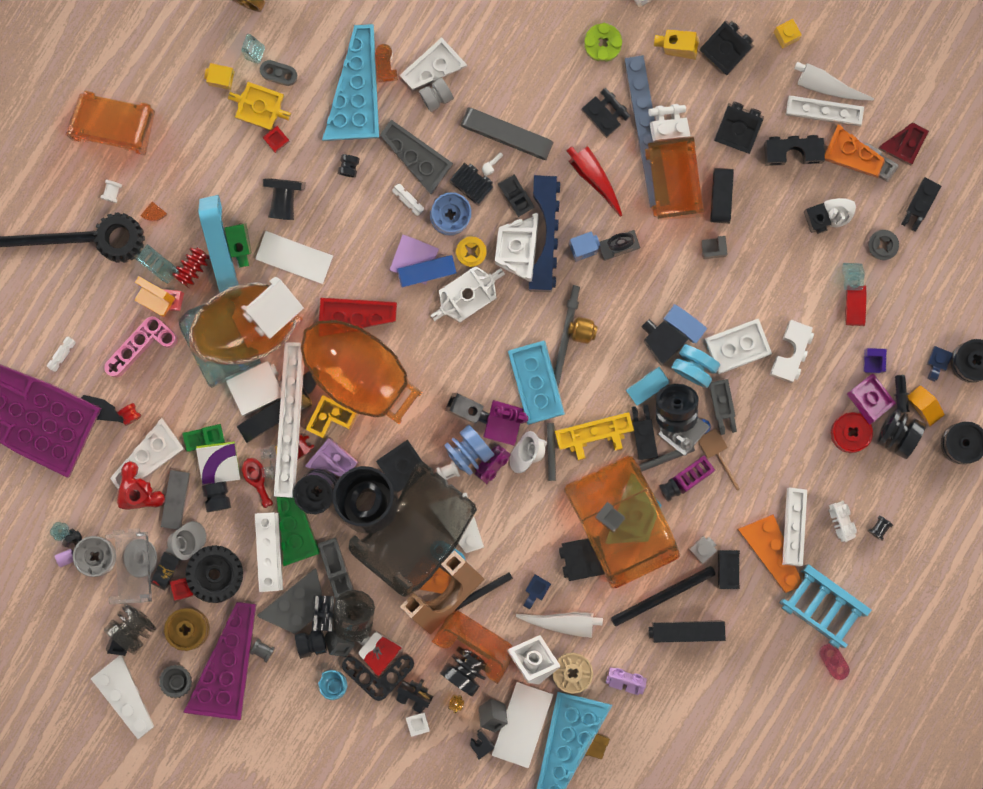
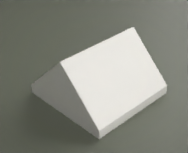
M540 635L507 650L527 683L540 684L560 668L559 663Z

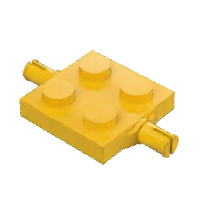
M247 82L241 96L232 92L228 95V100L238 102L235 118L271 131L278 117L288 121L291 117V113L281 110L284 94Z

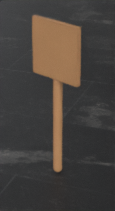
M716 428L703 435L698 442L708 459L717 455L735 489L738 491L740 488L720 452L728 447Z

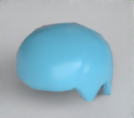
M335 670L323 672L318 682L320 693L325 699L337 700L343 697L348 687L346 677L341 672Z

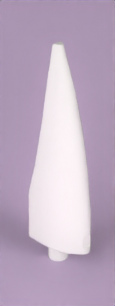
M797 62L794 69L802 72L797 84L799 86L801 85L804 88L840 98L874 100L873 97L845 85L826 71L807 63L804 65Z
M586 612L553 615L516 614L517 618L530 624L579 637L592 638L593 625L602 626L603 618L593 617L594 613Z

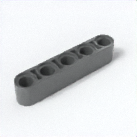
M470 107L467 108L460 126L542 160H547L554 143L548 138Z

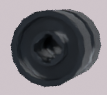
M226 481L202 486L203 496L207 498L205 501L207 513L231 508L230 498L226 496L228 493Z
M311 631L310 635L306 632L295 634L296 647L300 659L311 657L312 653L316 655L327 653L323 631Z

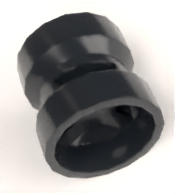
M342 154L340 158L342 163L338 168V174L355 178L357 175L356 166L359 165L360 158Z

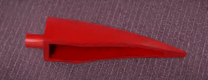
M571 146L566 150L571 156L569 163L579 176L587 181L621 217L622 212L612 185L593 152L587 146L577 153Z

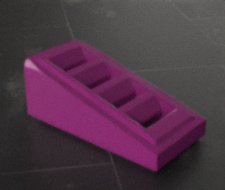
M704 455L672 479L675 481L680 492L684 494L716 470ZM699 463H701L704 466V468L707 471L706 473H704V471L698 465ZM692 468H695L701 477H698ZM687 472L693 478L694 482H692L690 478L687 476Z

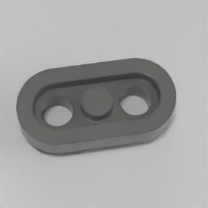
M272 60L264 61L260 66V73L266 80L285 86H291L297 81V72L291 66ZM269 68L273 69L272 74L267 73ZM286 74L292 75L289 80L285 79Z

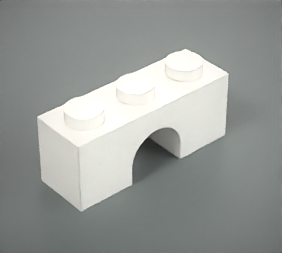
M793 320L788 322L782 340L788 341L793 345L794 354L791 358L777 356L770 376L789 383L794 382V379L798 380L801 369H799L800 362L805 361L808 351H805L807 343L811 344L814 333H811L812 327Z

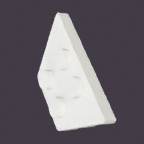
M538 213L532 214L533 217L523 221L519 219L512 224L503 225L498 230L495 264L529 282H532L539 222Z

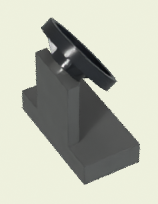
M635 230L619 233L609 239L600 241L599 246L604 261L641 248Z

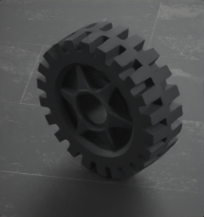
M212 545L198 550L190 558L186 567V582L190 591L200 600L209 603H219L230 599L237 593L243 581V567L239 558L231 550L222 546ZM212 569H217L220 572V577L216 580L209 577V572Z

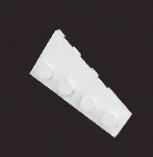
M161 418L110 479L119 490L122 480L121 469L125 463L129 461L135 462L139 469L138 474L134 478L144 479L185 448L164 419Z
M119 655L94 675L91 680L136 738L140 739L154 725L134 684L132 675L126 666L125 659L122 655Z

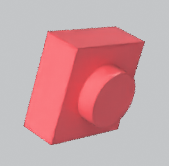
M164 290L175 297L169 310L180 311L184 293L177 290Z

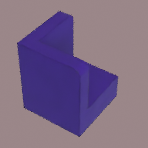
M867 348L864 350L865 373L886 372L887 349Z

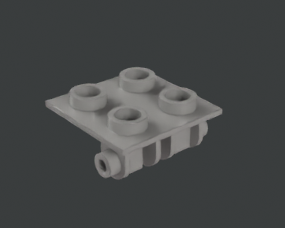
M698 418L695 426L686 432H669L659 426L660 433L658 435L686 456L710 426Z

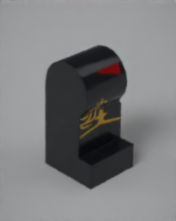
M165 551L151 580V584L166 590L182 560Z

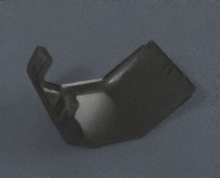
M425 462L418 463L414 467L398 499V510L393 521L383 530L369 533L362 540L354 535L349 541V550L354 557L398 594L406 597L421 589L456 549L477 511L476 504L466 496L463 497V493L453 485H448V481L437 472L433 473V469Z

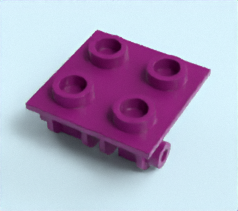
M493 400L483 437L515 446L520 424L528 421V415L524 413L523 408Z

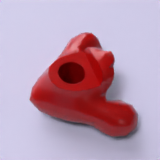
M129 461L125 463L121 469L122 480L117 495L118 507L131 510L162 506L165 502V495L161 491L152 492L149 482L141 478H134L138 474L139 469L135 462Z

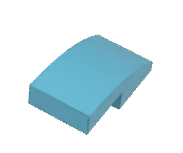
M658 367L645 375L643 379L627 388L626 391L638 406L668 385L670 381L662 369Z

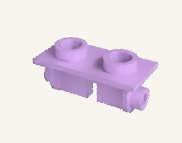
M610 667L606 684L622 690L623 684L627 685L626 692L643 695L647 678L640 674L627 673L620 668Z

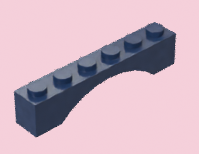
M534 175L533 198L538 203L544 216L546 241L542 254L533 267L532 282H529L530 292H552V288H556V276H553V269L557 268V257H553V253L558 248V238H554V231H558L559 219H555V212H559L560 201L556 200V193H560V182H557V176Z

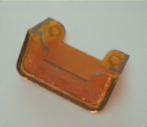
M84 91V94H79L66 135L73 141L81 142L82 139L85 142L91 141L124 148L128 151H136V154L146 156L155 111L147 103L140 102L139 105L98 97L93 92Z
M694 137L648 143L645 154L646 160H650L656 200V205H652L654 217L658 216V220L704 217Z
M454 611L446 618L432 642L441 648L451 647L456 639L489 659L485 673L489 679L498 684L512 661L507 650L512 648L513 645L462 612Z

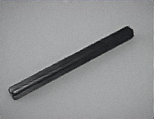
M94 231L0 236V247L94 242L95 236L93 235Z
M709 566L612 616L611 621L614 626H618L715 576L716 572L712 566Z

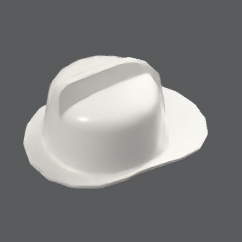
M532 431L526 432L511 452V469L515 473H523L532 463L541 461L545 455L547 442L538 438Z

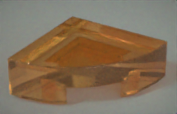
M152 201L140 216L148 221H158L167 216V213Z

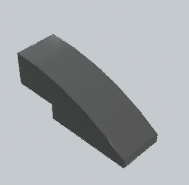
M337 538L319 543L318 546L337 602L356 597Z

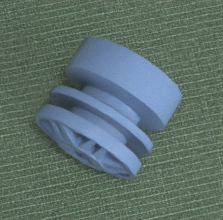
M448 192L440 195L435 200L430 211L432 226L439 233L448 236L461 233L471 219L469 201L458 193ZM448 211H451V214H455L452 220L445 216Z
M467 425L460 431L463 439L462 442L453 437L452 441L456 444V447L452 448L448 442L444 446L449 457L459 469L470 476L473 473L468 467L470 464L478 469L479 466L475 461L477 458L486 463L495 454L470 425Z

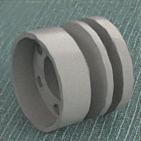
M90 536L78 542L72 557L74 565L79 572L86 576L98 577L112 570L117 556L116 550L110 541L102 537ZM93 552L100 553V555L98 556L100 559L99 561H92Z

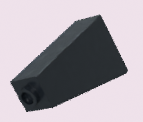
M725 621L652 622V627H649V638H652L654 643L726 641Z

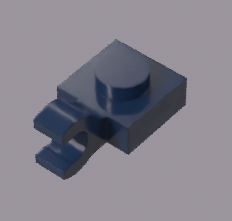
M936 346L933 347L927 365L932 366L927 379L934 382L935 380L937 381L940 370L944 372L947 370L952 352Z
M534 574L525 590L529 593V596L523 606L530 610L536 598L542 601L551 583Z

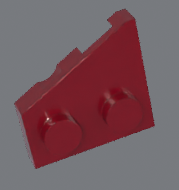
M912 122L880 145L878 149L911 166L929 130Z

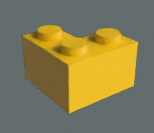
M322 395L306 430L325 439L333 422L351 430L358 412Z

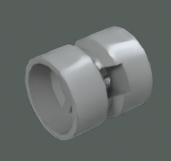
M442 78L433 82L432 88L428 86L419 90V94L430 112L438 109L440 102L446 104L454 99Z

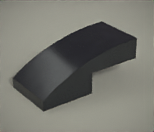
M515 174L498 183L518 217L535 208Z

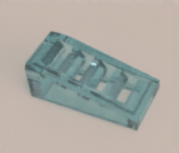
M246 34L241 51L246 60L258 64L261 61L265 47L254 36Z
M148 244L136 258L137 261L167 284L173 278L172 273L178 272L174 264ZM152 252V256L148 259L147 262H145L144 260ZM158 257V260L154 263V265H153V266H150V265L154 262V260ZM164 262V265L161 267V269L157 271L160 265Z

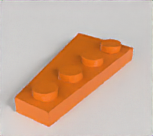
M774 514L737 529L785 593L799 587L802 580L796 566L782 565L784 538Z

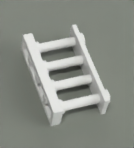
M279 513L255 514L259 592L283 590Z

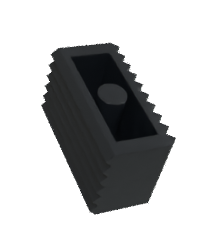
M463 163L450 179V183L476 205L480 206L493 191V182L485 175L482 178L477 173L479 170L471 163L469 165Z

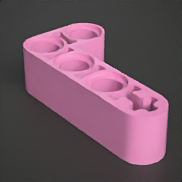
M153 316L148 317L106 362L105 372L116 378L122 376L154 340L166 348H172L177 344V335L160 319ZM153 321L158 322V328L155 331H151L149 328L150 323ZM171 334L172 341L165 344L163 341L164 336ZM140 335L145 336V342L142 345H138L136 342L137 337ZM127 349L132 351V356L129 359H125L123 356ZM119 358L120 360L125 362V364L120 363V361H118L117 359ZM113 364L117 366V372L112 371L113 368L111 366Z

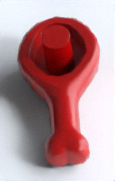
M247 458L242 465L244 479L257 489L263 508L272 506L273 501L269 498L264 487L265 469L263 465L255 458Z

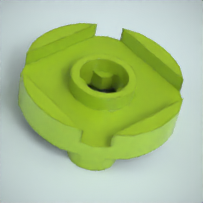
M605 22L594 25L586 33L584 41L585 51L595 61L608 62L615 59L620 53L622 46L620 32L614 26ZM601 38H602V39H607V40H608V41H607V45H608V46H607V47H605V46H601V47H600V46H599V43H600L599 39H601Z

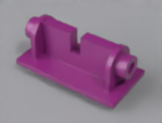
M499 444L491 450L495 455L490 458V463L482 461L479 464V468L475 469L476 472L474 474L486 484L496 477L497 471L508 462L511 456Z

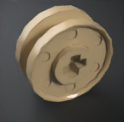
M574 652L565 653L557 659L560 668L552 674L556 686L570 694L580 693L587 689L593 678V668L589 660L583 655ZM570 668L572 670L577 669V676L575 678L572 676L568 677V670Z

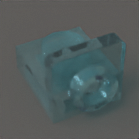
M843 263L844 289L863 290L865 276L863 265L861 263Z

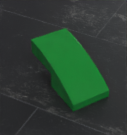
M221 424L182 433L186 452L195 451L197 446L225 443Z

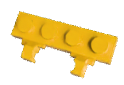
M628 412L557 430L555 435L559 450L570 448L571 452H576L579 461L586 459L583 447H586L587 443L607 438V441L612 440L615 451L622 450L621 439H625L624 434L634 432L630 413Z

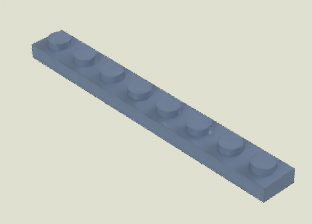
M644 55L625 58L650 208L669 205L659 141L653 142L650 123L655 121L654 116H649L648 113L649 109H653Z

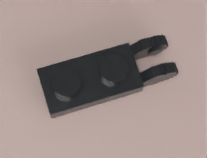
M924 177L906 210L907 213L901 225L905 226L908 224L911 215H914L918 218L912 226V231L916 232L942 186Z
M648 404L643 405V413L645 415V420L638 421V410L636 406L632 407L634 421L632 424L639 460L658 457Z

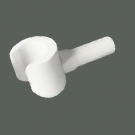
M501 152L493 160L483 165L482 172L485 176L494 172L492 166L503 157Z

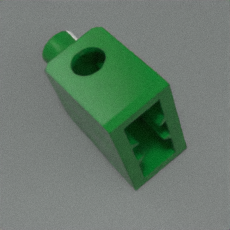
M247 224L225 227L231 258L236 257L238 268L249 266L247 255L251 254L252 251ZM238 243H241V244H242V246H243V250H242V251H238V250H237V246H236V245H237Z

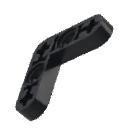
M402 655L378 679L356 657H347L342 663L345 673L377 701L385 699L414 667V659L409 655ZM402 659H409L410 668L405 667L401 671L404 672V675L401 676L399 671L394 669V666L396 665L399 668L402 665ZM354 660L356 662L354 666L357 669L361 666L363 670L355 677L353 674L356 672L352 668L350 670L346 668L348 666L347 661L352 662ZM362 673L370 675L371 679L368 684L360 682L359 678ZM388 673H396L398 676L397 682H388ZM375 680L377 681V683L374 685L378 689L382 687L384 689L382 691L384 695H378L376 697L374 695L376 691L373 688H371L369 691L367 687H369Z

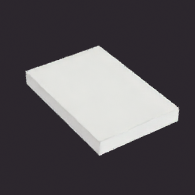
M759 319L704 339L711 357L721 364L717 370L718 375L772 354Z

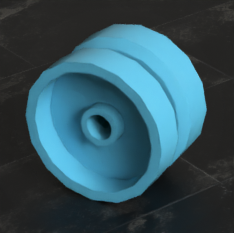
M684 344L679 354L685 360L676 359L671 369L687 380L701 387L708 388L712 378L706 372L715 374L721 364L705 352Z

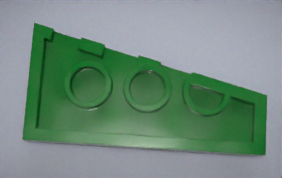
M277 497L283 567L320 554L307 513L300 510L294 498Z

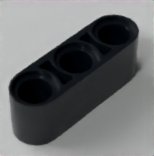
M714 168L711 223L730 224L734 169Z

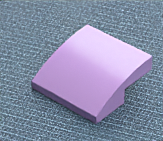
M402 235L390 271L398 274L397 268L436 259L439 249Z

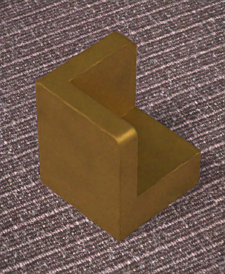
M596 734L585 756L603 759L610 738Z

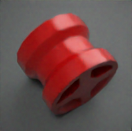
M134 403L125 406L117 412L124 419L123 423L125 426L142 417L135 410L136 406Z

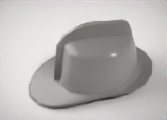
M195 521L184 524L169 536L166 552L171 553L180 560L189 559L205 545V528Z

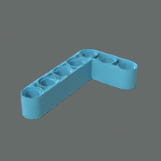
M219 195L199 199V218L220 296L225 298L240 294V288L222 223V206Z

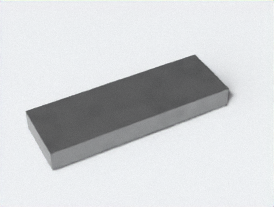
M170 470L161 527L176 530L181 527L190 473Z

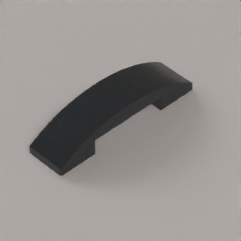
M302 388L301 411L312 405L304 388ZM281 400L237 426L246 443L279 424Z

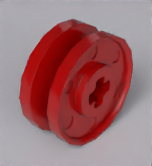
M845 413L837 418L832 425V442L842 452H859L865 449L872 441V424H869L860 413ZM848 429H849V430L854 429V430L856 431V432L854 433L856 436H851V437H850V436L848 435V433H849Z

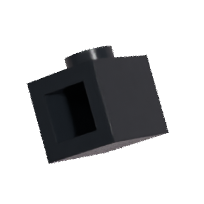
M824 203L804 210L811 233L816 232L820 234L828 231L827 228L832 224Z

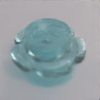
M56 522L50 530L51 536L55 540L61 541L69 535V527L66 523Z

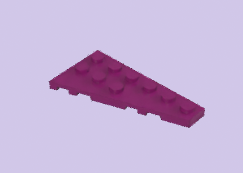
M236 602L183 713L241 720L257 604Z

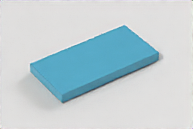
M546 341L509 350L508 354L524 413L528 415L527 424L530 425L565 415Z

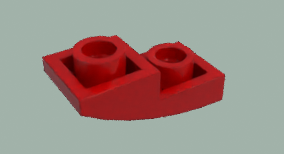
M847 284L846 325L865 326L866 285Z

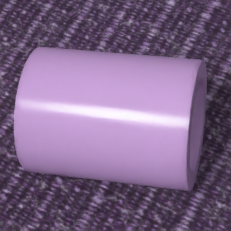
M69 549L55 555L59 567L73 563V550Z

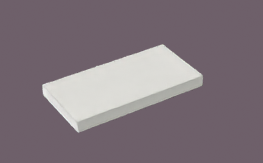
M516 682L506 711L508 724L500 729L492 756L529 768L553 697L552 693Z

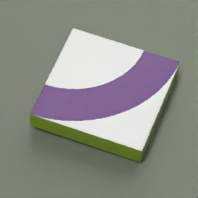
M235 441L196 447L202 485L241 479Z

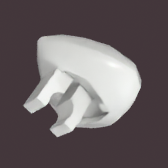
M838 198L824 202L832 224L830 227L838 228L848 224L855 214L856 205L852 200Z

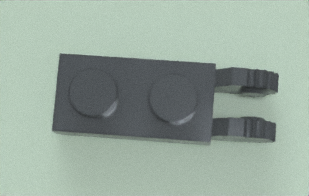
M728 379L711 382L709 388L720 435L725 434L723 419L729 418L732 433L737 432L734 418L736 415Z

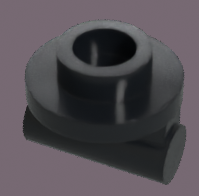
M73 528L70 529V535L65 537L62 545L68 547L71 543H74L76 546L82 540L80 532L78 530L75 531Z

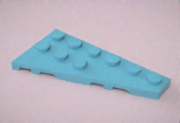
M374 24L354 25L322 141L379 138Z
M557 692L537 789L567 788L613 705Z

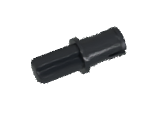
M896 375V394L894 396H896L897 409L901 410V413L910 412L908 395L910 394L907 393L905 375Z

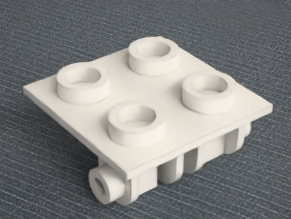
M844 500L829 505L831 519L837 517L832 522H839L838 525L834 526V528L840 527L836 529L838 539H841V542H847L855 538L857 529L850 520L849 506L844 503Z

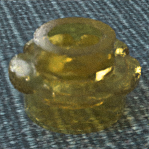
M453 695L451 697L448 709L454 711L453 713L463 709L464 700H462V695Z

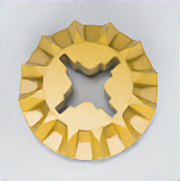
M473 236L462 239L456 248L458 260L467 267H475L481 264L487 253L484 242ZM465 246L470 249L478 246L475 250L477 258L473 255L466 257L468 250Z

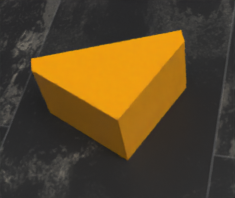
M921 385L908 395V401L929 427L945 415L937 398Z

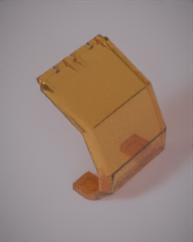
M627 455L617 460L614 464L610 463L598 469L599 471L597 472L594 471L581 477L579 481L577 479L566 484L564 488L565 494L585 530L611 588L621 587L680 557V552L669 524L649 484L632 456ZM607 502L625 517V520L614 533L595 519Z

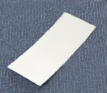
M265 231L255 259L323 284L333 255Z

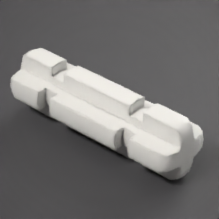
M397 184L392 189V192L399 196V199L409 209L411 208L416 216L420 215L424 207L420 203L417 204V200L408 191L405 192V188L401 184Z
M70 337L65 338L64 344L60 345L52 357L53 360H50L47 364L50 370L56 372L60 367L59 364H62L69 354V349L75 345L76 342Z

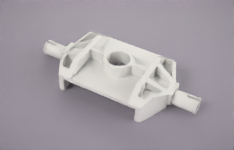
M476 266L439 290L441 307L430 316L434 321L443 315H447L459 323L463 322L470 315L497 299L494 283L496 282L495 280L505 275L504 271L500 268L491 275V273L487 274ZM465 289H471L473 296L470 299H465L462 296V292Z

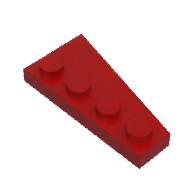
M320 298L318 336L396 322L397 302Z

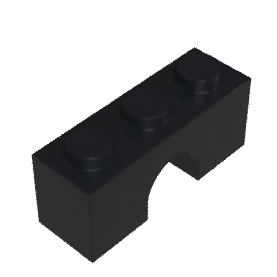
M809 135L804 139H800L799 136H789L788 139H780V137L775 136L769 137V140H766L764 143L765 166L785 165L787 162L786 154L790 150H797L802 154L803 164H822L825 161L824 138H819L818 135Z

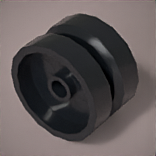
M971 339L958 345L953 351L951 368L960 380L967 383H976L983 380V340Z
M671 384L660 389L656 397V421L662 429L674 433L686 432L692 429L698 419L699 397L696 391L684 384Z
M965 421L949 426L941 438V449L944 456L955 464L965 465L979 461L983 457L982 427L976 423ZM963 440H966L965 444H967V446L963 445Z

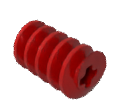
M198 247L197 249H189L192 255H185L188 261L181 260L183 268L176 267L179 274L172 273V276L186 287H188V284H195L192 278L199 279L197 271L204 272L201 265L208 266L205 259L211 260L210 256Z

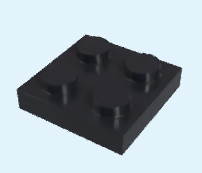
M408 439L376 461L397 493L429 472Z

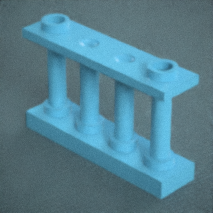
M809 564L805 565L801 570L805 574L802 583L789 601L782 599L779 603L783 605L782 609L790 615L794 613L830 639L829 643L837 649L839 647L846 648L848 644L842 641L856 619L861 616H868L871 609ZM816 582L820 585V591L803 613L795 605L810 583ZM831 593L836 597V602L819 624L810 617L826 594L829 595ZM846 604L852 608V613L835 636L827 630V627L842 605L845 606Z

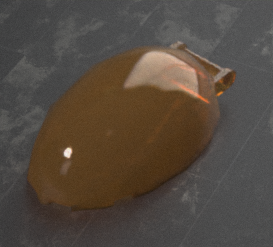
M260 282L236 285L211 298L195 315L189 331L190 351L205 363L226 366L244 364L266 357L280 348L287 341L296 324L301 322L303 318L297 314L270 339L264 335L261 337L254 329L256 325L253 322L249 323L242 315L244 311L241 307L243 305L248 306L270 285L261 284Z
M339 320L317 321L304 330L300 346L304 365L311 372L316 384L336 403L355 413L371 417L387 415L398 424L402 422V417L415 399L421 396L422 392L408 381L407 372L399 357L381 339L359 326ZM407 389L411 390L412 392L396 414L392 412L393 408L401 400Z

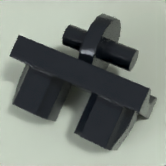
M314 595L312 631H332L334 596Z
M421 679L419 683L413 680L408 683L403 680L397 690L396 701L406 704L407 700L411 699L415 701L412 707L413 710L422 713L425 708H428L434 696L428 694L427 691L429 689L422 686L425 680Z

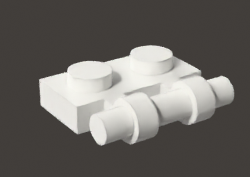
M672 104L670 107L656 106L653 109H649V116L656 117V121L650 123L653 142L690 137L687 118H680L679 115L686 112L685 105ZM671 114L672 119L664 120V115Z

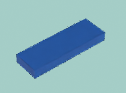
M452 255L397 268L401 287L457 274Z

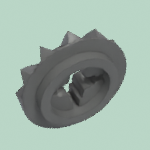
M889 230L875 232L870 237L868 243L870 253L876 259L883 261L893 258L899 250L897 236ZM880 240H882L883 242L890 241V243L886 246L887 251L884 250V248L877 249L881 244Z

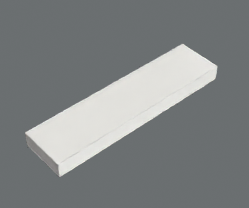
M790 95L788 96L786 108L787 116L860 127L862 126L864 107Z
M787 488L782 565L803 566L807 504L806 489Z

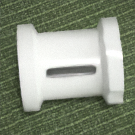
M106 180V188L100 198L117 203L116 197L122 184Z
M451 461V464L444 467L436 468L442 483L452 477H460L454 461Z

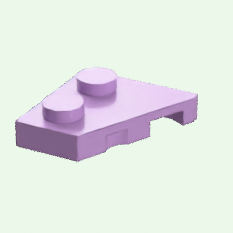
M328 438L305 466L310 469H326L337 476H342L345 472L355 468L359 462L334 440Z

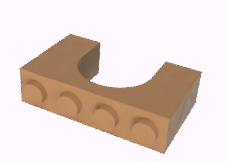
M455 550L441 564L451 574V581L447 589L439 597L431 601H423L413 593L400 606L411 619L429 634H432L484 581V578Z

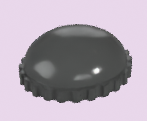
M170 665V667L163 670L159 677L161 690L166 696L176 699L185 696L192 686L190 673L180 665Z

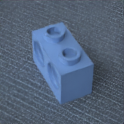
M592 231L574 237L569 241V247L575 262L596 255L600 246L597 235L593 236Z

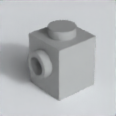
M704 536L688 549L701 564L717 551L714 548L716 546L715 542L710 537L706 539Z

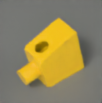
M666 30L665 36L655 35L654 46L663 47L665 54L696 60L699 45L696 32Z

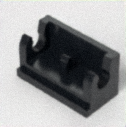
M718 550V589H740V550Z
M482 728L477 731L479 739L475 742L471 738L470 742L472 749L477 754L478 760L494 749V743Z

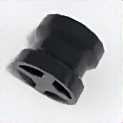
M672 478L668 480V483L659 485L667 502L671 501L672 497L681 495L678 486Z

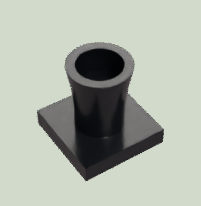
M272 178L263 179V187L273 188L268 218L294 220V190H305L306 182Z

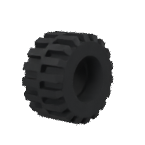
M117 212L115 215L110 213L107 215V218L103 217L101 219L102 222L100 224L97 223V231H94L93 234L97 250L104 257L116 263H125L129 259H135L134 256L141 253L140 249H143V241H145L144 231L140 224L125 213L120 214ZM117 228H126L130 235L128 243L121 248H113L109 242L110 234Z

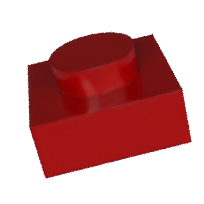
M278 126L263 137L275 153L290 142Z
M186 578L169 582L174 601L193 597Z

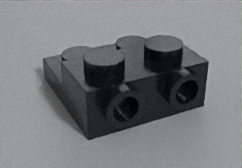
M732 20L730 23L724 21L699 49L726 75L755 47L752 44L754 40L746 33L742 35L738 31L740 27Z
M733 101L732 104L728 103L714 141L750 154L764 116L757 109L751 108L749 111L743 109V104Z
M600 536L561 543L562 547L559 548L560 558L565 559L566 566L562 567L564 578L574 581L607 574Z

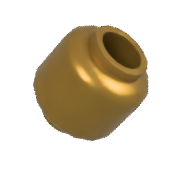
M577 317L574 323L570 322L568 333L571 334L573 341L589 344L591 340H595L597 326L591 319Z

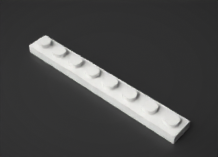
M285 342L274 485L275 497L294 498L305 343Z

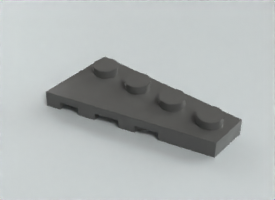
M390 120L380 134L383 140L432 195L453 166V163L393 120Z

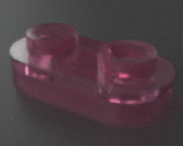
M829 643L824 644L819 651L821 660L833 678L837 680L845 679L850 672L847 662L839 649ZM828 650L833 651L832 657L827 656ZM838 667L843 668V672L841 674L837 673Z

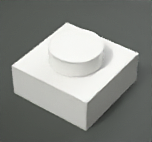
M425 712L406 717L411 737L430 731Z

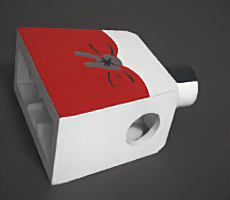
M361 630L355 638L363 646L358 654L378 677L403 648L377 631L370 637Z

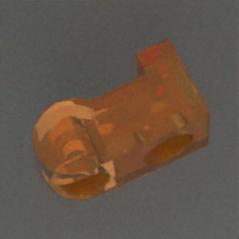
M381 44L376 48L379 82L398 80L397 69L392 70L391 68L392 49L387 44Z

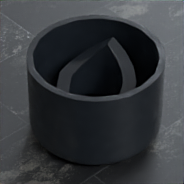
M360 466L350 469L339 478L333 490V504L337 514L348 527L360 533H375L386 528L395 518L398 510V495L384 473L373 467ZM364 492L375 493L376 497L373 507L368 511H359L356 506L358 497Z

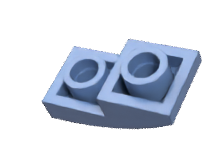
M676 304L672 306L663 318L664 321L677 331H680L692 343H697L707 330L702 323Z

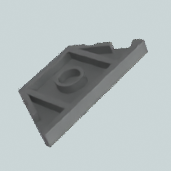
M313 569L257 616L294 634L299 632L312 621L314 595H322L317 569Z

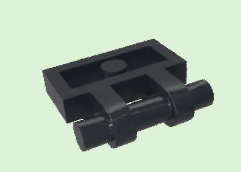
M604 88L600 92L604 96L602 101L595 96L581 110L607 138L621 126L617 118L621 116L626 121L631 115L626 111L627 108L615 99L614 93H610L607 88ZM609 103L616 110L613 114L605 107Z

